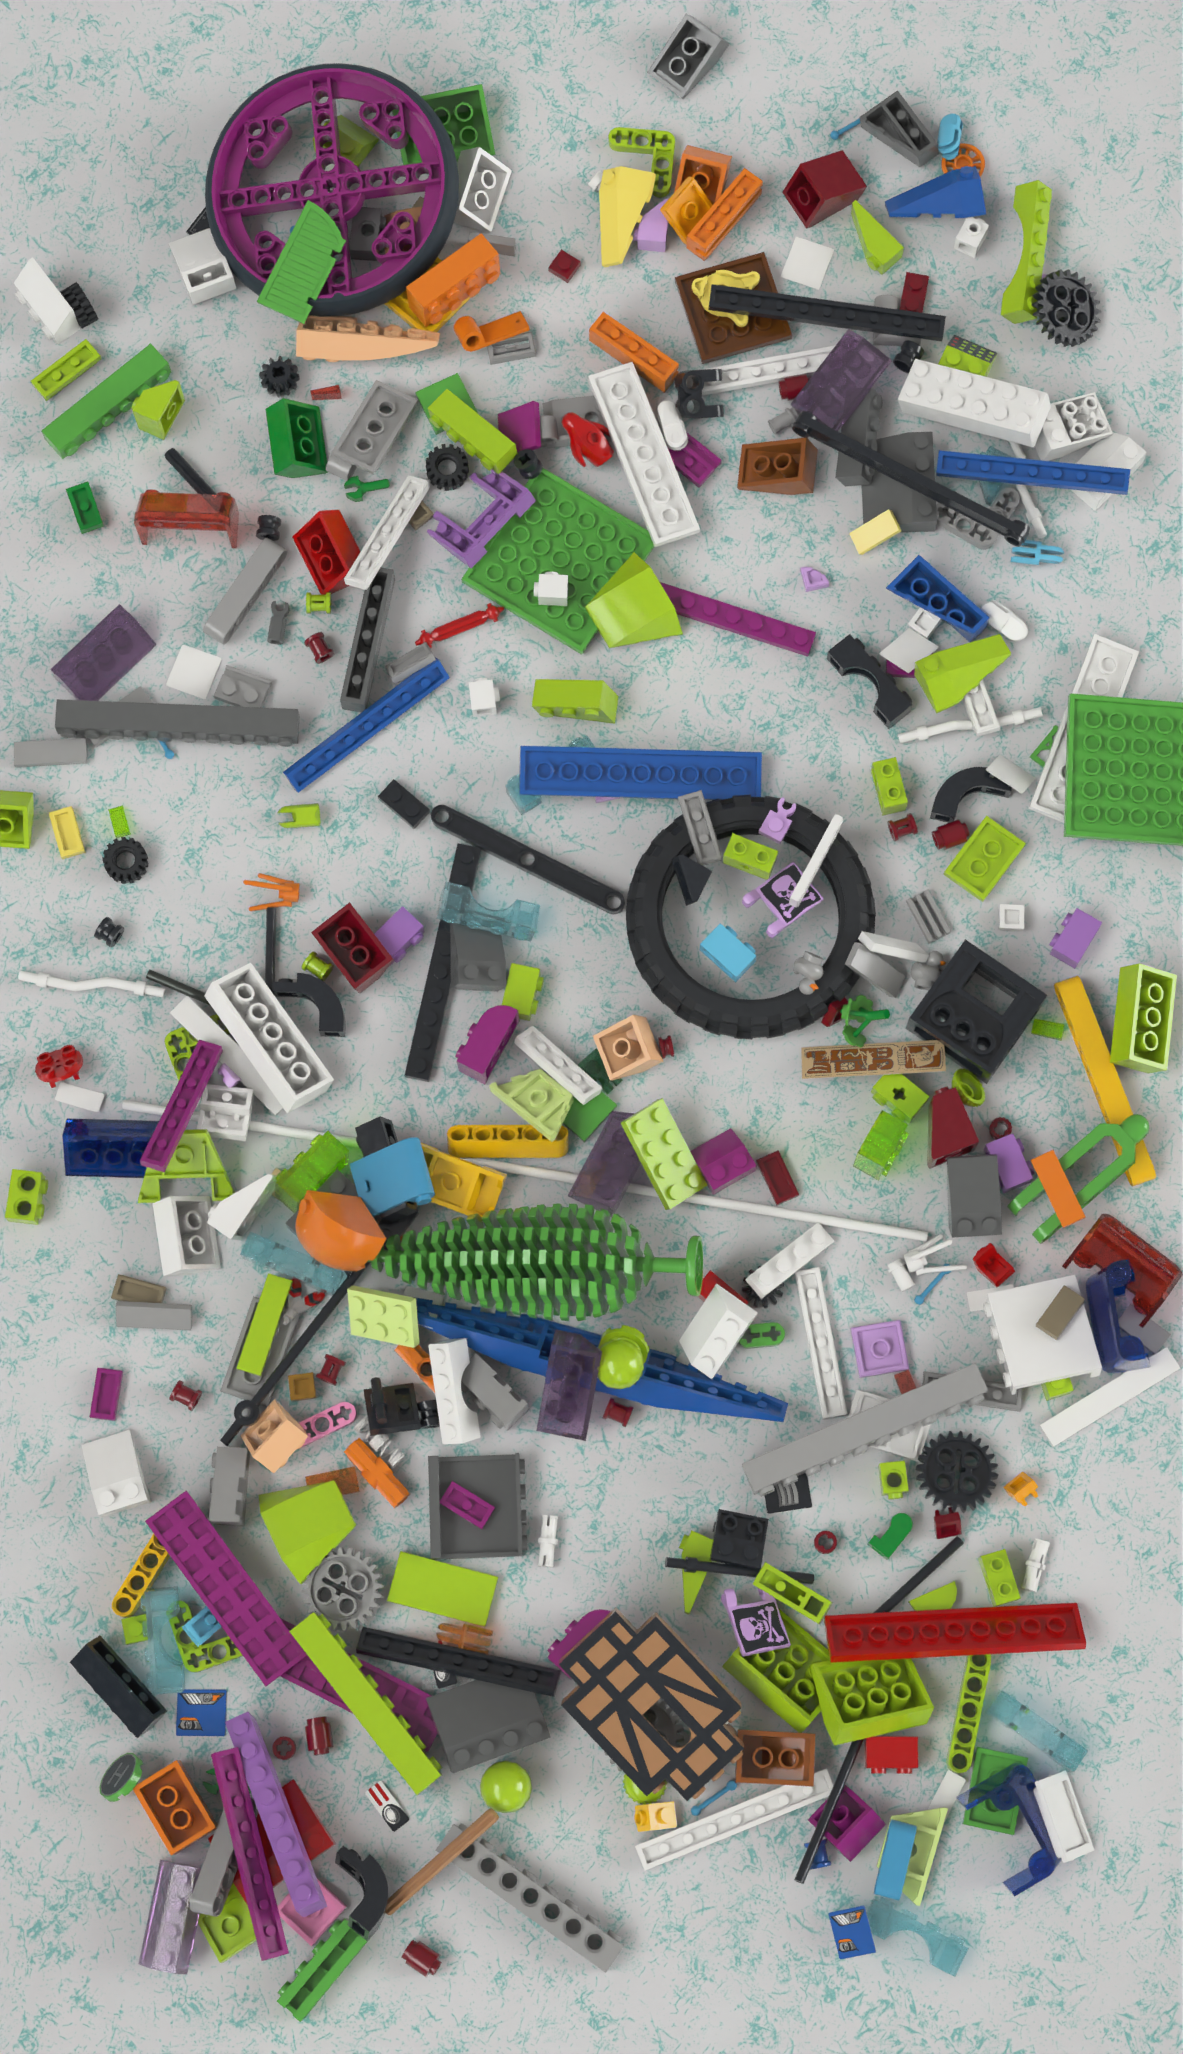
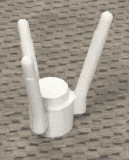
M942 1234L903 1254L909 1272L916 1271L917 1276L924 1273L967 1269V1265L923 1267L928 1264L926 1255L952 1244V1240H947L930 1247L943 1239Z

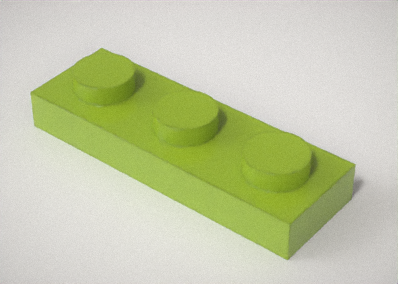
M85 339L32 379L31 384L45 401H48L101 360V356Z

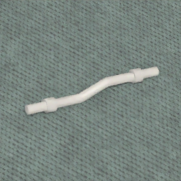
M1009 441L1016 458L1026 459L1021 444ZM1016 484L1017 491L1027 511L1025 515L1028 522L1032 523L1039 539L1046 537L1047 533L1041 521L1042 515L1039 509L1035 508L1026 485Z
M1041 707L1026 711L1021 709L1012 711V714L997 717V720L1001 727L1013 723L1014 725L1023 724L1025 720L1042 717L1043 715ZM953 720L926 727V725L918 726L916 730L898 734L900 743L916 739L922 741L929 739L928 736L944 732L974 729L971 720Z
M21 970L18 975V980L36 983L38 987L47 988L50 986L75 992L107 986L132 991L135 995L140 996L147 994L164 998L166 988L148 985L147 982L139 980L132 982L112 977H102L74 982L50 977V974L43 972L35 974Z

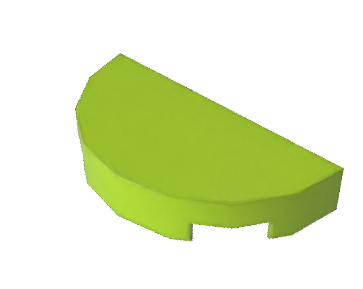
M953 1581L912 1599L908 1603L915 1611L951 1609L956 1601V1583Z

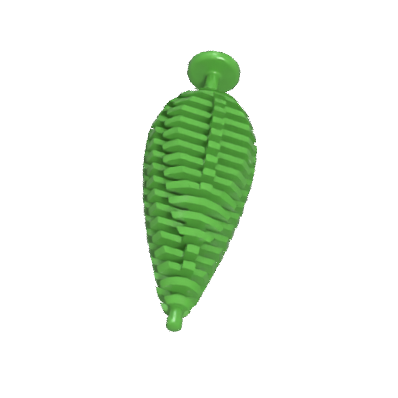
M560 1203L553 1204V1207H546L544 1204L537 1205V1207H531V1209L525 1206L516 1208L514 1211L512 1208L500 1209L498 1214L496 1211L491 1210L486 1211L482 1217L477 1213L472 1214L466 1219L470 1229H467L464 1218H453L451 1220L454 1225L453 1230H450L447 1221L438 1222L437 1231L432 1233V1227L430 1225L422 1228V1232L418 1233L417 1240L415 1230L407 1231L406 1234H403L402 1242L398 1234L389 1236L386 1243L388 1250H384L383 1244L375 1259L367 1261L371 1262L372 1268L379 1272L382 1271V1262H384L387 1276L395 1279L398 1278L401 1271L402 1281L411 1284L412 1280L415 1281L416 1274L418 1273V1287L427 1290V1283H432L433 1291L441 1295H445L444 1285H446L449 1297L456 1300H461L464 1297L465 1302L475 1305L480 1301V1305L488 1309H492L496 1303L495 1308L497 1311L505 1312L511 1309L512 1313L516 1315L527 1312L529 1317L536 1319L537 1314L543 1315L546 1320H553V1315H560L562 1321H569L570 1316H576L577 1321L586 1320V1316H591L592 1313L594 1318L606 1315L608 1308L610 1313H615L624 1304L621 1294H625L627 1303L631 1304L637 1299V1291L641 1290L642 1277L639 1272H643L645 1287H647L654 1272L685 1273L688 1294L699 1296L702 1288L704 1264L701 1236L694 1235L689 1239L686 1258L654 1257L648 1242L645 1244V1257H643L640 1249L641 1232L634 1225L630 1224L629 1228L632 1233L631 1236H628L625 1219L620 1215L614 1214L610 1221L608 1210L601 1208V1211L596 1210L594 1214L593 1205L585 1204V1208L578 1209L577 1204H569V1207L562 1208Z

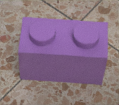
M402 906L374 934L394 961L398 963L405 957L406 950L411 945L415 946L423 939L425 931L423 925Z
M1076 908L1073 914L1068 912L1061 924L1065 927L1061 935L1056 932L1049 944L1053 947L1050 955L1075 969L1102 922Z
M1013 1133L985 1145L984 1151L986 1155L997 1154L999 1186L1003 1194L1031 1183L1034 1169L1030 1161H1025L1022 1154L1024 1152L1023 1144L1019 1138H1015Z

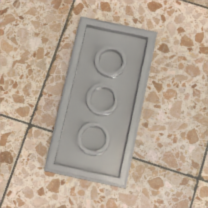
M254 1296L220 1390L223 1393L250 1401L287 1355L301 1313L297 1314L291 1323L288 1322L287 1325H283V1316L288 1310V1307L284 1306L261 1377L238 1370L236 1368L260 1299ZM276 1385L260 1405L269 1406Z

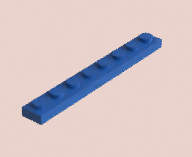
M939 450L936 476L1128 495L1131 469Z
M435 657L436 660L410 675L283 771L294 790L299 793L447 681L450 677L441 662Z

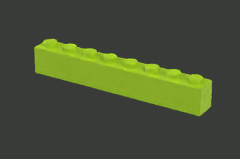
M313 1612L289 1632L414 1793L419 1795L442 1776L439 1770L443 1767L434 1756L429 1758L423 1751L426 1745L418 1735L414 1738L407 1730L411 1726L402 1715L397 1717L391 1710L395 1706L387 1695L380 1696L376 1690L379 1685L370 1674L367 1676L363 1674L360 1670L363 1665L355 1654L348 1655L344 1649L347 1644L338 1633L335 1636L328 1629L331 1624L322 1613L318 1616L317 1613Z

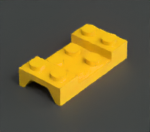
M421 1142L435 1192L431 1202L467 1216L477 1213L482 1217L486 1211L495 1210L507 1174L465 1161Z

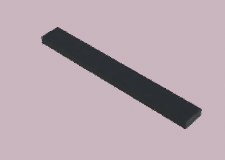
M367 1627L362 1628L356 1647V1653L552 1697H555L561 1675V1670Z

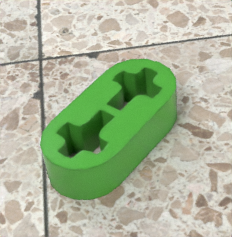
M774 1322L750 1324L747 1330H750V1333L753 1335L759 1334L760 1337L753 1338L751 1343H747L746 1339L741 1338L738 1343L748 1349L777 1346L782 1343L785 1331L780 1324ZM771 1328H775V1331L780 1332L781 1335L777 1336L776 1341H772L771 1337H763V1334L770 1333Z

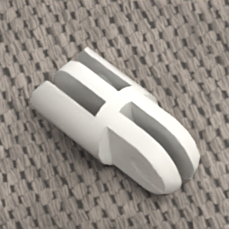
M669 400L663 401L657 408L658 422L666 445L671 450L678 451L685 448L688 443L685 425L681 413L675 404Z
M993 600L981 607V610L990 617L988 624L1008 639L1021 641L1028 635V624L1000 602Z

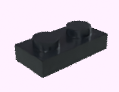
M394 779L378 795V799L413 829L430 813L428 807Z

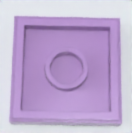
M900 1320L851 1328L859 1378L909 1370Z

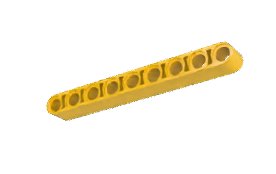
M1075 976L1054 983L1056 996L1106 1124L1120 1125L1126 1118L1133 1115L1115 1066L1113 1063H1110L1109 1050L1079 976ZM1111 1136L1118 1156L1122 1155V1147ZM1143 1140L1136 1145L1135 1164L1125 1172L1132 1187L1156 1179L1155 1169Z

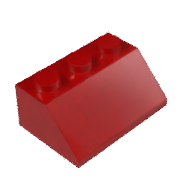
M340 510L319 511L292 538L320 594L326 595L327 592L333 594L350 586L345 584L344 578L361 551Z

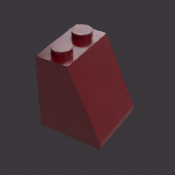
M841 150L801 163L782 193L806 229L851 205L855 200L858 201L867 186L844 151Z
M947 1086L935 1091V1095L928 1106L927 1165L929 1169L946 1163L947 1157L963 1156L975 1151L979 1143L956 1087L949 1089Z

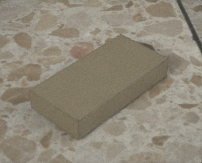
M118 1274L111 1298L117 1301L163 1303L167 1288Z
M1064 1285L1038 1320L1036 1327L1057 1340L1081 1308L1085 1298Z

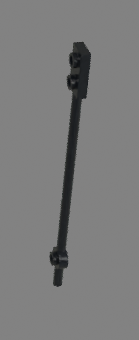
M418 1212L395 1222L382 1219L378 1223L386 1237L384 1250H388L386 1243L389 1236L398 1234L401 1238L419 1215ZM366 1262L365 1268L362 1270L352 1271L350 1277L343 1281L251 1401L244 1400L236 1405L234 1409L236 1420L220 1439L223 1444L228 1447L243 1426L248 1427L257 1423L260 1417L259 1405L348 1293L347 1289L355 1284L371 1262ZM246 1408L251 1410V1414L248 1417L242 1416V1411Z

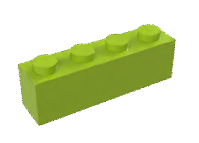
M448 389L428 407L430 422L437 429H444L447 436L453 442H460L470 456H477L487 470L493 469L497 474H500L518 453L515 443Z

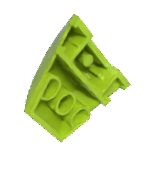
M635 552L585 606L609 649L683 634L675 607L651 567Z
M334 1480L258 1495L260 1514L277 1551L300 1584L307 1579L306 1577L316 1566L318 1567L322 1563L323 1558L333 1548L335 1549L356 1526Z

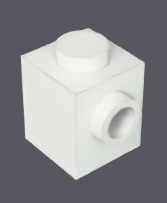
M978 217L966 218L955 239L954 249L975 258L987 236L989 225Z
M557 572L539 574V582H534V596L538 597V605L567 606L568 575H559Z
M477 678L473 682H469L473 717L497 714L495 702L500 701L498 687H493V680Z

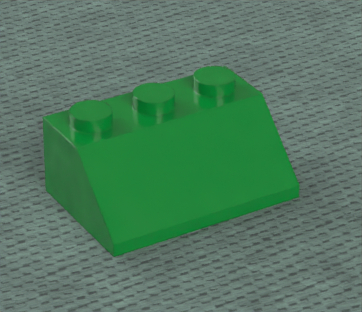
M283 398L266 408L274 475L300 478L328 473L326 471L327 457L319 406Z

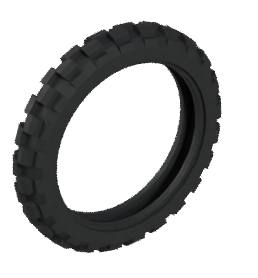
M736 795L728 799L719 800L718 798L706 802L717 840L731 837L732 833L736 835H761L759 834V829L770 810L778 812L777 805L781 798ZM784 801L782 807L788 810L793 804ZM796 803L794 814L787 817V819L792 821V824L782 841L795 846L812 858L830 822L826 819H821L812 813V810ZM683 814L674 819V822L666 829H662L652 840L651 845L640 858L629 886L626 906L627 936L635 965L642 978L650 987L651 992L662 1004L669 1007L675 1015L689 1024L692 1023L703 1028L704 1031L719 1036L722 1034L736 1039L751 1040L762 1037L773 1038L783 1036L797 1029L801 1030L815 1023L816 1020L828 1012V1007L831 1003L837 1000L841 1001L852 990L860 975L845 965V962L854 942L861 943L858 938L862 931L875 933L876 911L875 899L873 898L871 882L866 868L863 867L858 853L839 832L820 866L834 892L839 922L834 947L822 966L823 976L815 980L818 989L812 994L806 995L801 993L799 987L776 997L756 1000L732 998L704 987L688 975L675 959L665 937L662 908L667 889L676 874L671 859L682 854L689 858L694 854Z

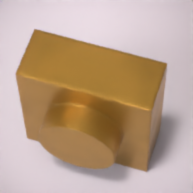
M313 1372L288 1375L291 1401L316 1398Z

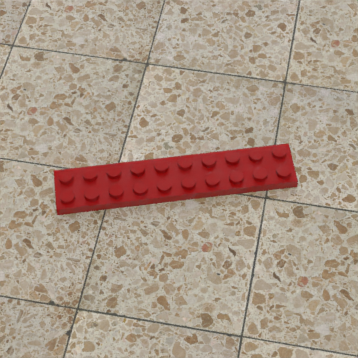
M1077 1603L824 1616L830 1663L1086 1649V1638Z

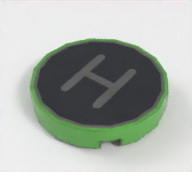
M126 1753L116 1759L106 1770L101 1780L100 1794L109 1802H116L120 1800L119 1796L128 1795L137 1785L142 1775L140 1765H143V1761L134 1753Z

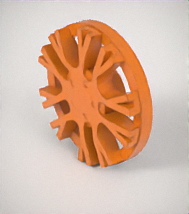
M960 143L958 156L950 160L954 163L945 161L946 159L942 157L941 168L943 174L948 172L946 167H952L953 170L964 166H976L977 169H980L978 172L980 178L984 172V156L973 145ZM961 149H965V154H961ZM971 151L976 154L974 158L968 156Z

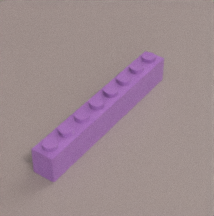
M247 1711L226 1721L225 1724L234 1748L238 1747L247 1783L295 1910L302 1917H306L327 1907L258 1723Z

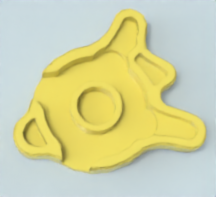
M716 270V273L708 277L706 275L703 278H696L692 282L691 288L706 311L716 316L731 318L737 326L744 327L748 324V315L708 310L711 286L713 284L752 290L759 283L760 275L755 271L747 274H736L728 270Z

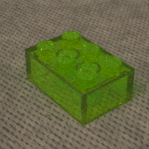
M881 1110L857 1152L853 1167L878 1181L882 1175L887 1177L896 1156H899L909 1135L906 1132L908 1124Z
M329 1131L323 1136L318 1134L310 1143L312 1147L306 1153L301 1151L294 1158V1165L289 1170L283 1169L275 1178L277 1180L275 1183V1196L294 1214L299 1209L300 1202L304 1199L307 1190L317 1191L337 1169L341 1171L348 1164L349 1150Z

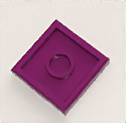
M531 401L498 414V430L515 443L517 452L524 449L533 451L541 448L539 403L536 401Z

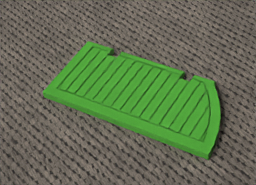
M307 201L257 300V303L302 324L305 323L313 307L307 304L309 299H317L336 262V259L331 257L333 251L340 253L346 242L331 217L311 201Z

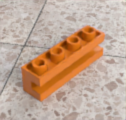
M744 168L687 235L686 248L703 261H706L760 197L763 181Z
M602 312L589 328L590 342L622 364L633 362L637 374L665 393L675 381L679 373L677 371L679 364L605 312Z

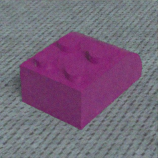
M506 1005L494 1006L484 1012L477 1024L473 1023L467 1033L469 1039L466 1045L461 1044L455 1055L459 1072L484 1085L486 1084L520 1022L517 1009Z
M603 1609L594 1610L584 1615L579 1622L574 1619L564 1630L567 1634L562 1641L556 1639L547 1651L550 1653L547 1657L548 1660L570 1680L572 1678L560 1667L559 1660L611 1611Z

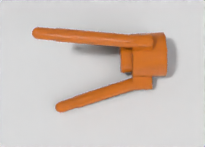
M261 873L258 874L259 878L278 884L251 880L243 881L245 885L279 890V898L283 899V901L251 906L249 911L264 910L268 907H292V902H298L300 883Z

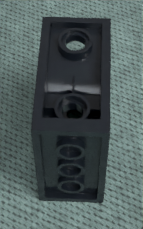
M965 939L909 1017L906 1029L923 1041L938 1040L944 1045L946 1057L962 1068L968 1069L978 1079L987 1084L1042 1007L1047 994ZM975 973L1014 998L1003 1015H1000L963 990ZM937 1017H940V1018L944 1019L945 1021H944V1022H941V1021H938L936 1018H937ZM957 1031L963 1032L965 1036L959 1035ZM977 1045L983 1046L986 1050L979 1049Z

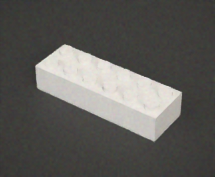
M919 359L914 360L898 397L901 410L905 414L1033 448L1051 408L1046 392Z
M251 963L211 983L204 995L286 1113L326 1093L334 1081L333 1077Z

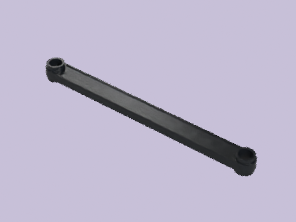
M802 411L793 423L792 430L797 435L804 438L810 436L1003 535L1005 540L1011 545L1020 547L1029 535L1030 527L1020 520L1012 521L818 422V419L807 411Z

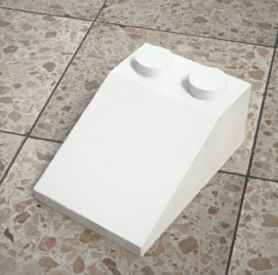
M267 1174L222 1200L218 1205L214 1204L207 1215L210 1218L206 1223L228 1238L241 1241L282 1178Z
M130 1430L81 1445L92 1495L99 1516L106 1517L151 1502Z

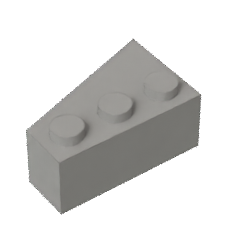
M475 1353L469 1359L470 1363L463 1372L461 1390L464 1393L468 1390L475 1397L472 1401L482 1411L487 1409L493 1415L490 1420L499 1429L504 1426L509 1430L529 1410L528 1403L521 1399Z
M217 1446V1453L212 1454V1468H215L214 1478L210 1480V1493L212 1495L211 1503L208 1505V1521L214 1525L245 1526L250 1460L248 1448Z

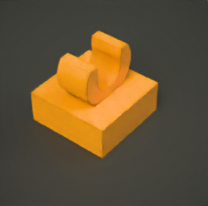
M1021 1472L1003 1487L1009 1496L1023 1506L1028 1505L1024 1498L1029 1494L1034 1498L1038 1497L1035 1491L1038 1488L1037 1484L1024 1472Z

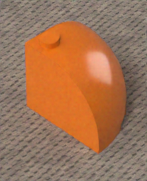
M307 1190L304 1199L300 1202L296 1218L297 1238L303 1248L321 1264L342 1271H359L365 1268V1263L368 1260L373 1261L380 1252L386 1237L361 1197Z

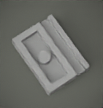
M226 665L224 674H222L214 693V699L236 707L262 708L272 683L271 680Z

